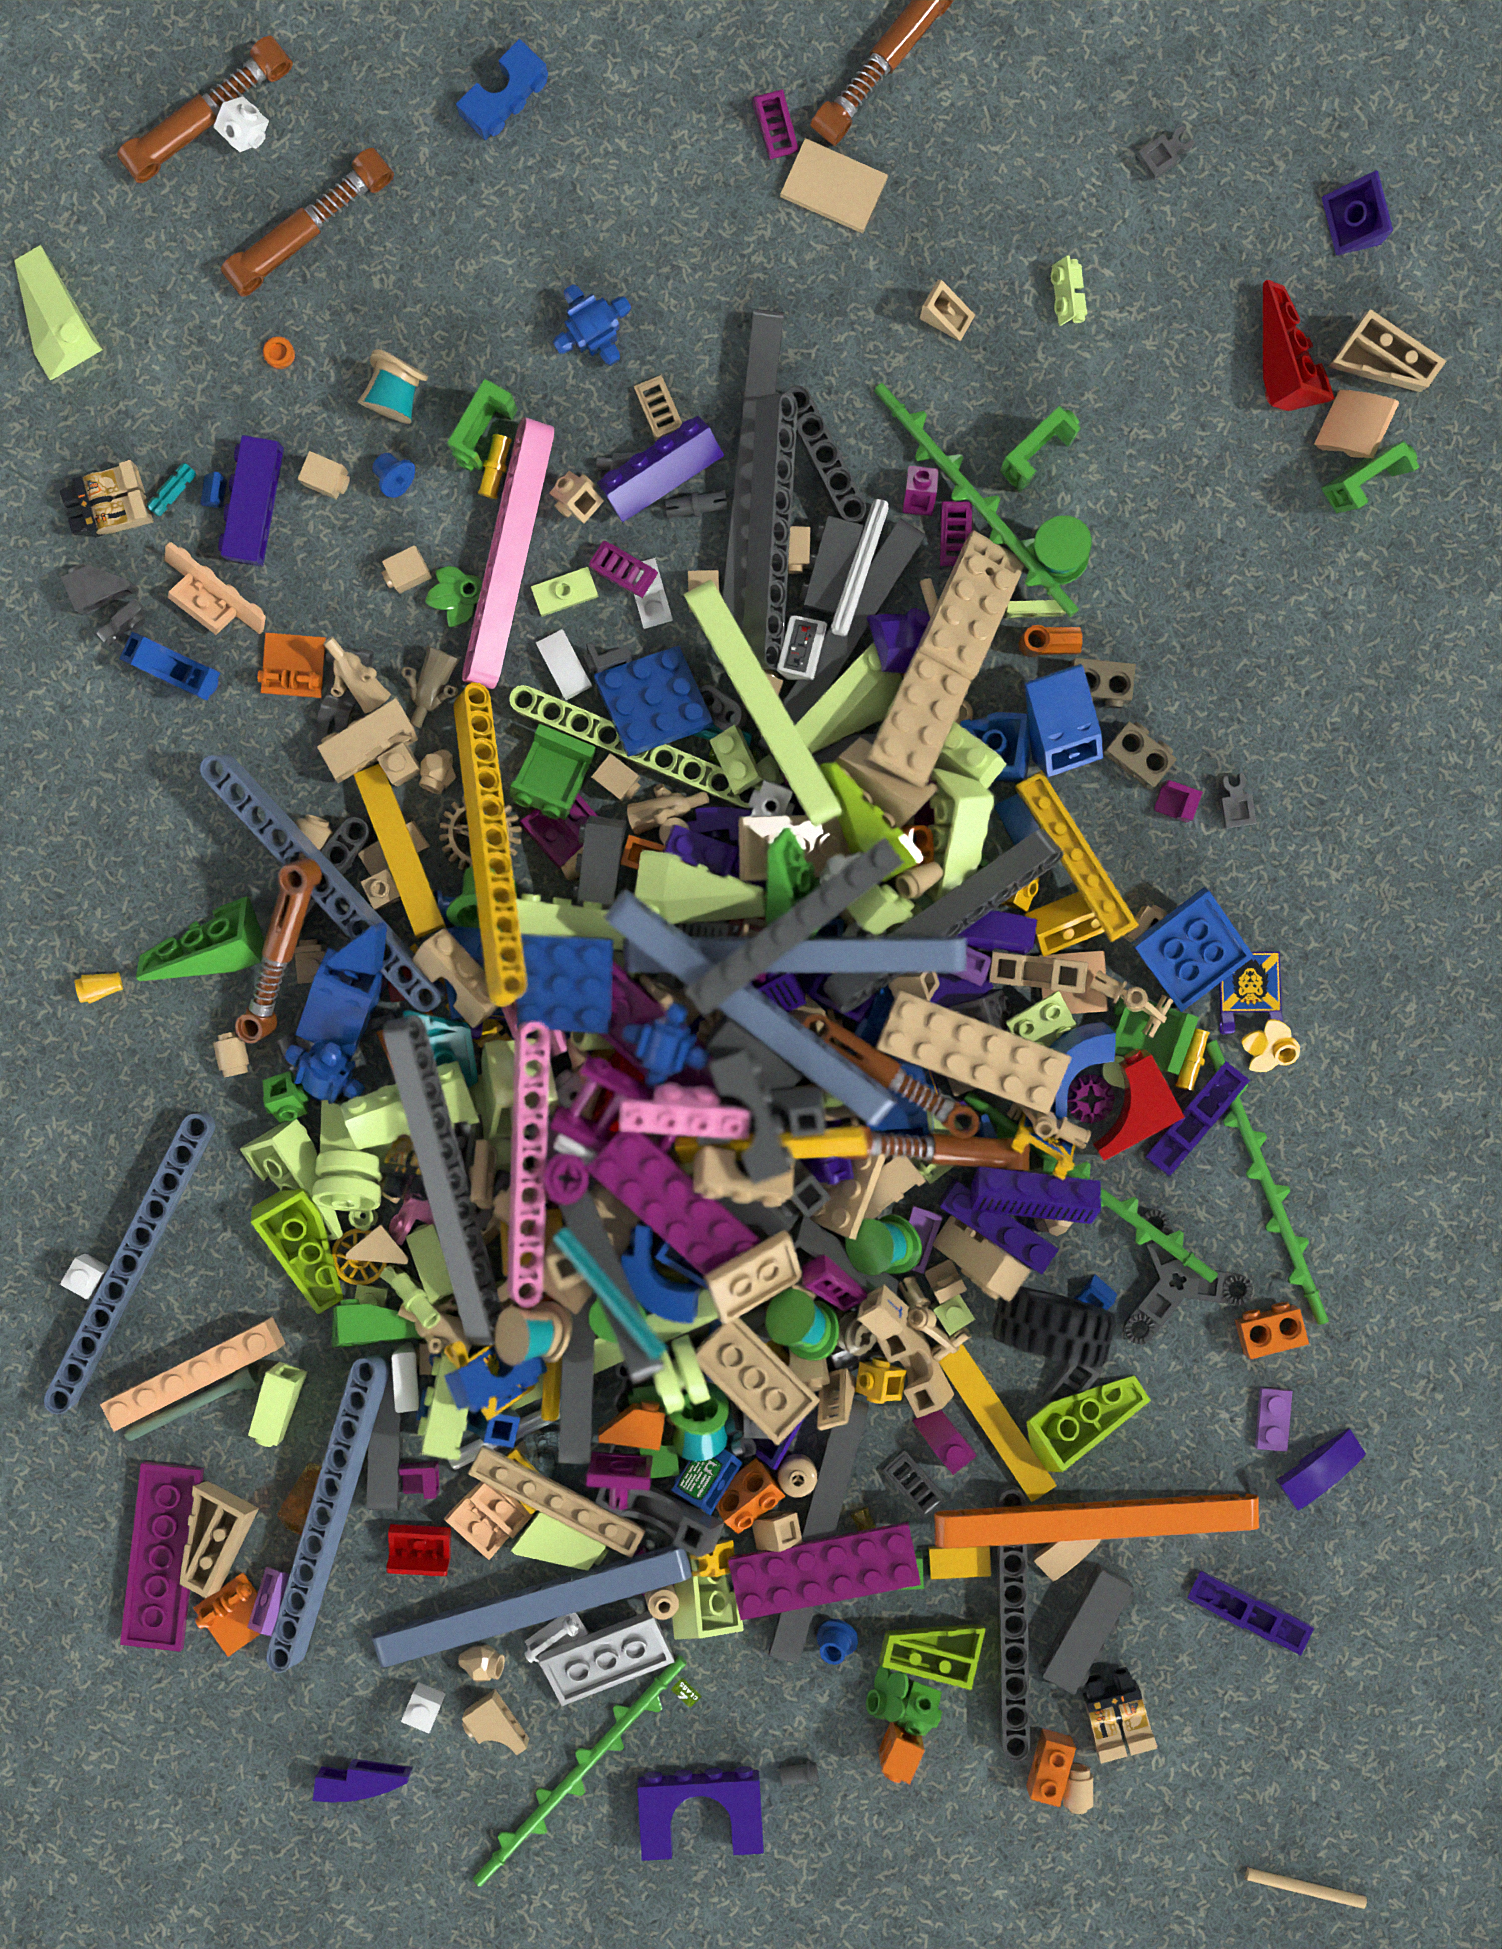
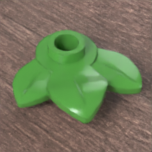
M453 566L442 567L436 570V576L440 584L435 585L429 591L425 603L435 609L447 610L449 627H457L472 618L474 605L479 600L482 580L475 575H464L461 570ZM466 585H474L475 590L472 594L464 593Z
M880 1665L875 1676V1690H871L866 1698V1708L868 1713L876 1719L886 1718L889 1722H897L905 1714V1706L902 1699L908 1691V1677L906 1673L899 1671L891 1674L889 1668Z

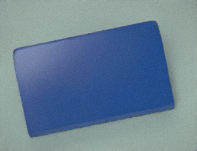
M1018 793L994 805L1014 846L1040 829Z

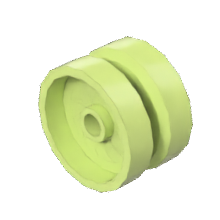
M337 1150L319 1154L316 1158L315 1174L320 1179L313 1184V1202L321 1207L340 1211L359 1212L378 1208L381 1203L382 1190L376 1183L383 1179V1174L379 1172L382 1163H384L383 1160L377 1156L357 1151Z
M688 1334L673 1339L672 1347L676 1359L670 1361L666 1349L660 1356L665 1369L652 1375L658 1394L663 1397L668 1414L683 1409L685 1402L680 1390L681 1388L686 1387L689 1398L694 1404L710 1399Z

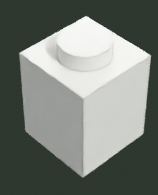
M85 1253L73 1260L60 1285L87 1300L95 1296L109 1266Z
M418 1682L401 1722L430 1733L446 1693Z

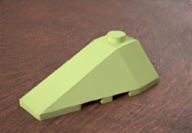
M39 245L15 259L33 351L49 380L58 377L102 351L101 346L42 246Z
M874 643L868 647L795 725L810 754L839 742L842 738L854 732L858 733L875 722L885 720L888 713L887 709L892 704L902 679L900 673L882 672V665Z
M642 851L635 897L669 923L683 924L764 917L766 915L763 888L729 875L724 878L707 872L708 867L698 864L697 868L681 862V857L671 853Z
M297 1119L279 1124L240 1148L248 1163L263 1181L269 1177L280 1188V1191L304 1188L312 1199L313 1184L320 1179L315 1174L317 1153L306 1128ZM315 1204L321 1212L328 1241L339 1239L343 1236L336 1211Z
M686 1551L691 1569L696 1571L699 1567L698 1559H690L691 1553ZM728 1574L718 1577L691 1576L682 1582L674 1584V1590L679 1601L678 1610L672 1616L674 1639H699L743 1631V1621H740L735 1591L730 1590L726 1578Z

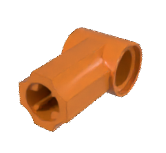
M1033 625L1021 635L1018 645L1022 654L1028 657H1036L1038 655H1079L1083 641L1081 627H1044L1042 625ZM1033 634L1039 637L1041 640L1040 648L1032 647L1029 644V635Z

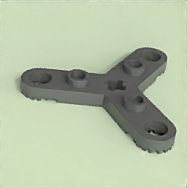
M1148 1209L1140 1215L1146 1221L1150 1217L1158 1216L1162 1221L1160 1231L1165 1235L1174 1233L1167 1215L1162 1211ZM1150 1240L1144 1244L1158 1278L1124 1321L1123 1331L1131 1342L1140 1345L1146 1344L1152 1340L1156 1332L1164 1325L1184 1298L1242 1305L1251 1299L1253 1286L1249 1279L1241 1274L1214 1270L1218 1273L1217 1277L1210 1283L1187 1265L1183 1266V1262L1156 1242ZM1174 1273L1180 1277L1184 1276V1280L1180 1282L1181 1287L1178 1289L1174 1285H1169V1282L1173 1280L1172 1274ZM1234 1281H1240L1244 1284V1292L1239 1297H1232L1229 1294V1285ZM1137 1320H1143L1147 1324L1146 1333L1140 1337L1134 1336L1131 1332L1132 1324Z

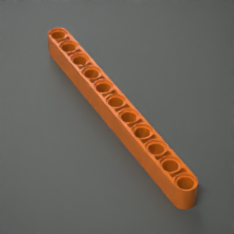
M1218 1494L943 1510L934 1513L935 1546L940 1548H965L1256 1530L1259 1528V1497L1255 1494H1246V1497H1239V1494Z

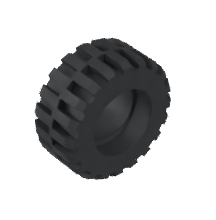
M1020 1286L1010 1302L1000 1296L992 1334L998 1342L1035 1356L1071 1365L1098 1368L1107 1362L1116 1319L1112 1312L1090 1303Z

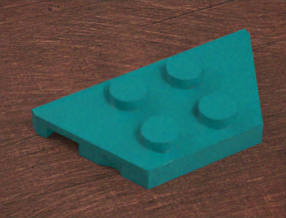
M403 1011L404 1017L417 1015L424 1021L437 1067L442 1064L458 1061L468 1089L478 1082L471 1030L468 1023L412 1011Z

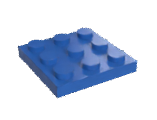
M679 645L594 674V681L627 757L713 728L712 717Z
M1205 887L1131 942V945L1169 998L1174 1001V1005L1180 1012L1184 1011L1254 957L1211 892Z
M521 933L527 985L525 992L517 998V1028L524 1022H538L546 1026L548 1030L610 1033L613 938Z

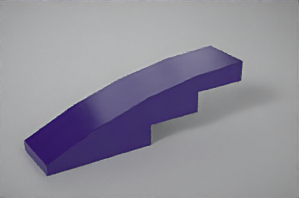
M1226 1061L1184 1110L1183 1115L1185 1118L1175 1122L1145 1158L1170 1177L1250 1080Z
M1200 1571L1187 1597L1189 1600L1243 1629L1245 1627L1266 1640L1274 1641L1300 1656L1314 1631V1626L1204 1571Z

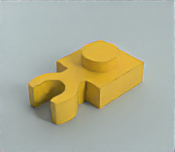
M733 1540L717 1542L713 1552L700 1558L690 1554V1559H698L699 1561L698 1569L691 1572L692 1576L718 1577L731 1573L728 1558L735 1556Z

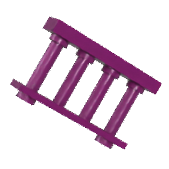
M587 1056L580 1074L587 1077L570 1108L559 1105L549 1128L599 1153L616 1135L609 1128L622 1107V1099L626 1100L628 1098L630 1100L654 1102L655 1090L611 1068L606 1061ZM601 1084L615 1091V1094L599 1122H593L583 1117L581 1113L597 1085ZM664 1133L657 1146L667 1154L678 1134Z

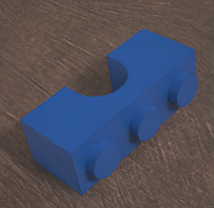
M520 38L498 60L501 72L509 79L507 87L501 92L490 93L476 83L456 103L459 116L485 141L491 135H498L505 126L504 121L512 113L514 115L518 114L524 108L527 97L533 91L535 93L541 91L547 83L548 72L546 64Z
M495 1352L499 1363L497 1377L489 1372L484 1359L450 1372L444 1375L457 1410L469 1407L470 1411L474 1412L488 1406L487 1399L493 1396L496 1397V1400H500L514 1394L512 1388L519 1384L523 1389L539 1382L537 1376L548 1371L544 1360L537 1356L517 1365H509Z

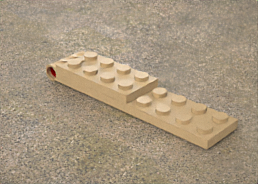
M975 530L971 531L962 546L949 579L867 757L921 788L927 783L969 685L979 672L1024 567V564L1013 552L1001 545H996Z

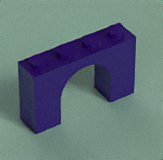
M741 1766L732 1772H723L720 1768H710L705 1770L704 1773L692 1774L690 1770H679L674 1775L662 1776V1773L654 1771L644 1774V1777H639L637 1792L642 1861L672 1859V1815L682 1802L697 1796L715 1799L727 1810L732 1827L733 1855L764 1854L759 1770H753L749 1766Z

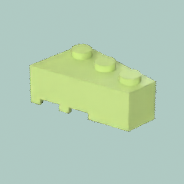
M442 1349L441 1357H435L433 1361L431 1375L436 1376L434 1387L427 1388L424 1405L429 1406L427 1417L421 1416L417 1435L422 1436V1454L459 1461L461 1454L460 1444L463 1431L466 1430V1417L469 1407L459 1411L456 1408L444 1375L457 1370V1367L449 1360L444 1349Z

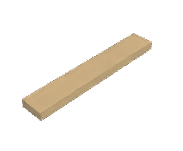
M482 1445L468 1472V1475L630 1558L633 1557L646 1531L645 1527L612 1513L595 1504L594 1501L485 1445Z

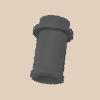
M807 1760L805 1764L780 1766L782 1786L809 1783L812 1786L813 1782L819 1781L816 1762L811 1763L810 1760Z

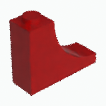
M1135 1049L1124 1056L1125 1060L1118 1063L1125 1083L1123 1107L1112 1128L1101 1139L1093 1143L1103 1161L1185 1118L1152 1054L1146 1049Z

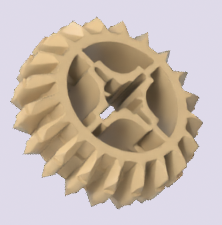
M462 796L464 804L462 808L459 804L453 802L451 805L457 812L453 815L445 811L444 816L451 819L450 824L440 823V828L448 830V834L440 835L439 839L450 842L442 847L443 852L453 850L454 853L449 857V861L453 863L461 858L458 868L464 870L468 863H470V867L473 865L472 856L466 855L457 841V833L469 837V832H466L468 825L459 824L466 815L465 798ZM506 805L504 809L510 848L511 843L521 844V839L514 838L513 833L522 832V828L519 826L512 827L511 824L517 822L519 817L517 815L508 817L507 815L513 808L511 805ZM510 848V854L516 856L517 851Z

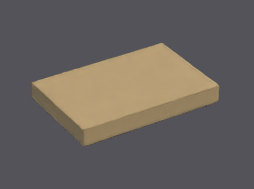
M805 138L780 197L863 234L888 179V175Z
M783 1230L705 1275L704 1279L718 1319L724 1325L800 1281L802 1273L790 1235Z

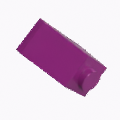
M942 1409L912 1420L952 1475L977 1456L973 1447Z

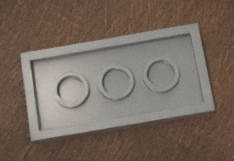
M649 1611L538 1654L539 1663L561 1706L675 1662L673 1652L657 1619Z

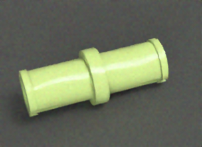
M401 1273L392 1280L391 1287L403 1299L404 1307L407 1311L415 1314L424 1328L429 1329L435 1326L441 1317L428 1302L427 1294L415 1286L408 1274Z

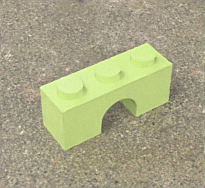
M878 884L874 885L846 908L862 928L877 936H880L884 931L889 936L925 910L919 903L914 905L910 899H905L901 894L898 896L886 884L883 887Z

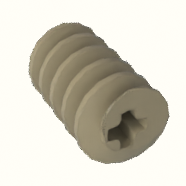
M821 1300L830 1305L837 1316L839 1336L836 1346L847 1350L853 1355H862L872 1348L877 1336L857 1319V1312L851 1309L844 1312L827 1300Z

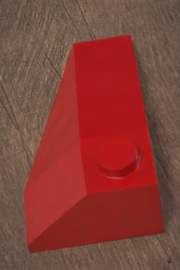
M1266 280L1263 282V381L1266 388L1265 397L1268 403L1273 407L1292 411L1332 401L1335 398L1325 368L1322 363L1315 366L1308 352V349L1312 348L1313 344L1310 338H1306L1304 333L1296 327L1300 322V317L1285 286Z

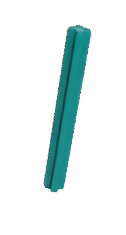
M568 1228L560 1230L554 1236L555 1243L652 1360L661 1356L666 1350L664 1344Z

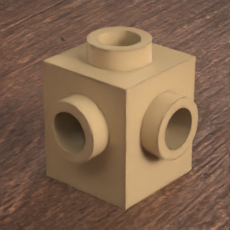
M571 471L562 476L549 493L557 501L554 507L563 516L569 518L572 515L582 523H585L604 502L594 490L596 485L587 476L582 474L578 477Z

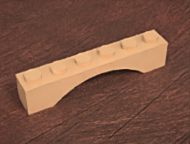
M270 1317L189 1360L109 1398L100 1405L113 1431H116L278 1350L286 1343L273 1317Z

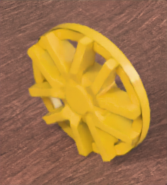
M357 1228L349 1230L337 1239L333 1246L332 1256L337 1274L347 1283L353 1285L372 1283L380 1277L382 1271L387 1267L388 1263L386 1262L382 1263L379 1270L373 1261L347 1259V1262L341 1268L337 1263V1257L346 1259V1254L337 1252L340 1244L350 1250L358 1243V1233H364L366 1237L372 1230L361 1231L362 1229ZM353 1234V1245L343 1241L346 1237ZM350 1264L354 1270L348 1277L342 1271ZM368 1265L376 1273L370 1278L365 1270ZM358 1270H360L365 1280H356L352 1278L356 1275Z

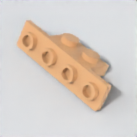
M172 542L165 546V561L185 576L168 592V598L215 635L235 617H238L258 634L262 633L266 616L259 606L246 601L233 586L226 585L219 580L210 568L201 566L192 559L191 555L184 548H178Z

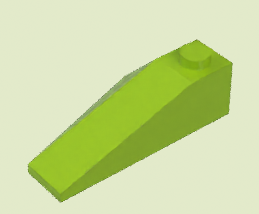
M822 763L819 766L820 772L842 810V813L837 815L851 855L861 852L863 855L885 838L904 862L880 882L887 881L923 859L898 827L893 831L882 820L884 812L878 806L875 807L861 798L863 791L836 763Z
M304 1188L277 1192L253 1206L251 1224L315 1312L320 1314L344 1300L321 1212Z
M1135 1375L1050 1402L1026 1421L1030 1446L1046 1471L1064 1472L1151 1400Z

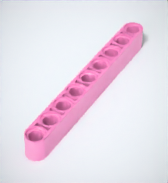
M527 417L521 419L517 428L462 671V680L464 682H477L490 689L495 688L500 677L554 438L553 426Z
M524 1022L519 1025L515 1033L507 1289L509 1296L513 1300L527 1307L536 1304L541 1298L545 1189L542 1187L545 1185V1178L542 1176V1173L546 1171L550 1036L546 1026L538 1022ZM531 1027L537 1029L539 1034L537 1042L533 1045H530L525 1037L526 1032ZM530 1059H534L538 1065L537 1072L533 1076H528L525 1073V1064ZM529 1091L535 1092L537 1096V1101L531 1108H527L524 1104V1096ZM528 1123H533L536 1133L531 1139L526 1140L523 1136V1128ZM527 1155H533L535 1159L534 1167L529 1171H524L522 1160ZM531 1186L534 1190V1196L531 1201L523 1203L521 1192L524 1188ZM531 1218L533 1221L532 1230L527 1234H521L520 1224L523 1220ZM530 1250L532 1253L530 1263L520 1266L519 1256L522 1252ZM529 1282L531 1284L530 1293L526 1297H519L518 1288L521 1284Z

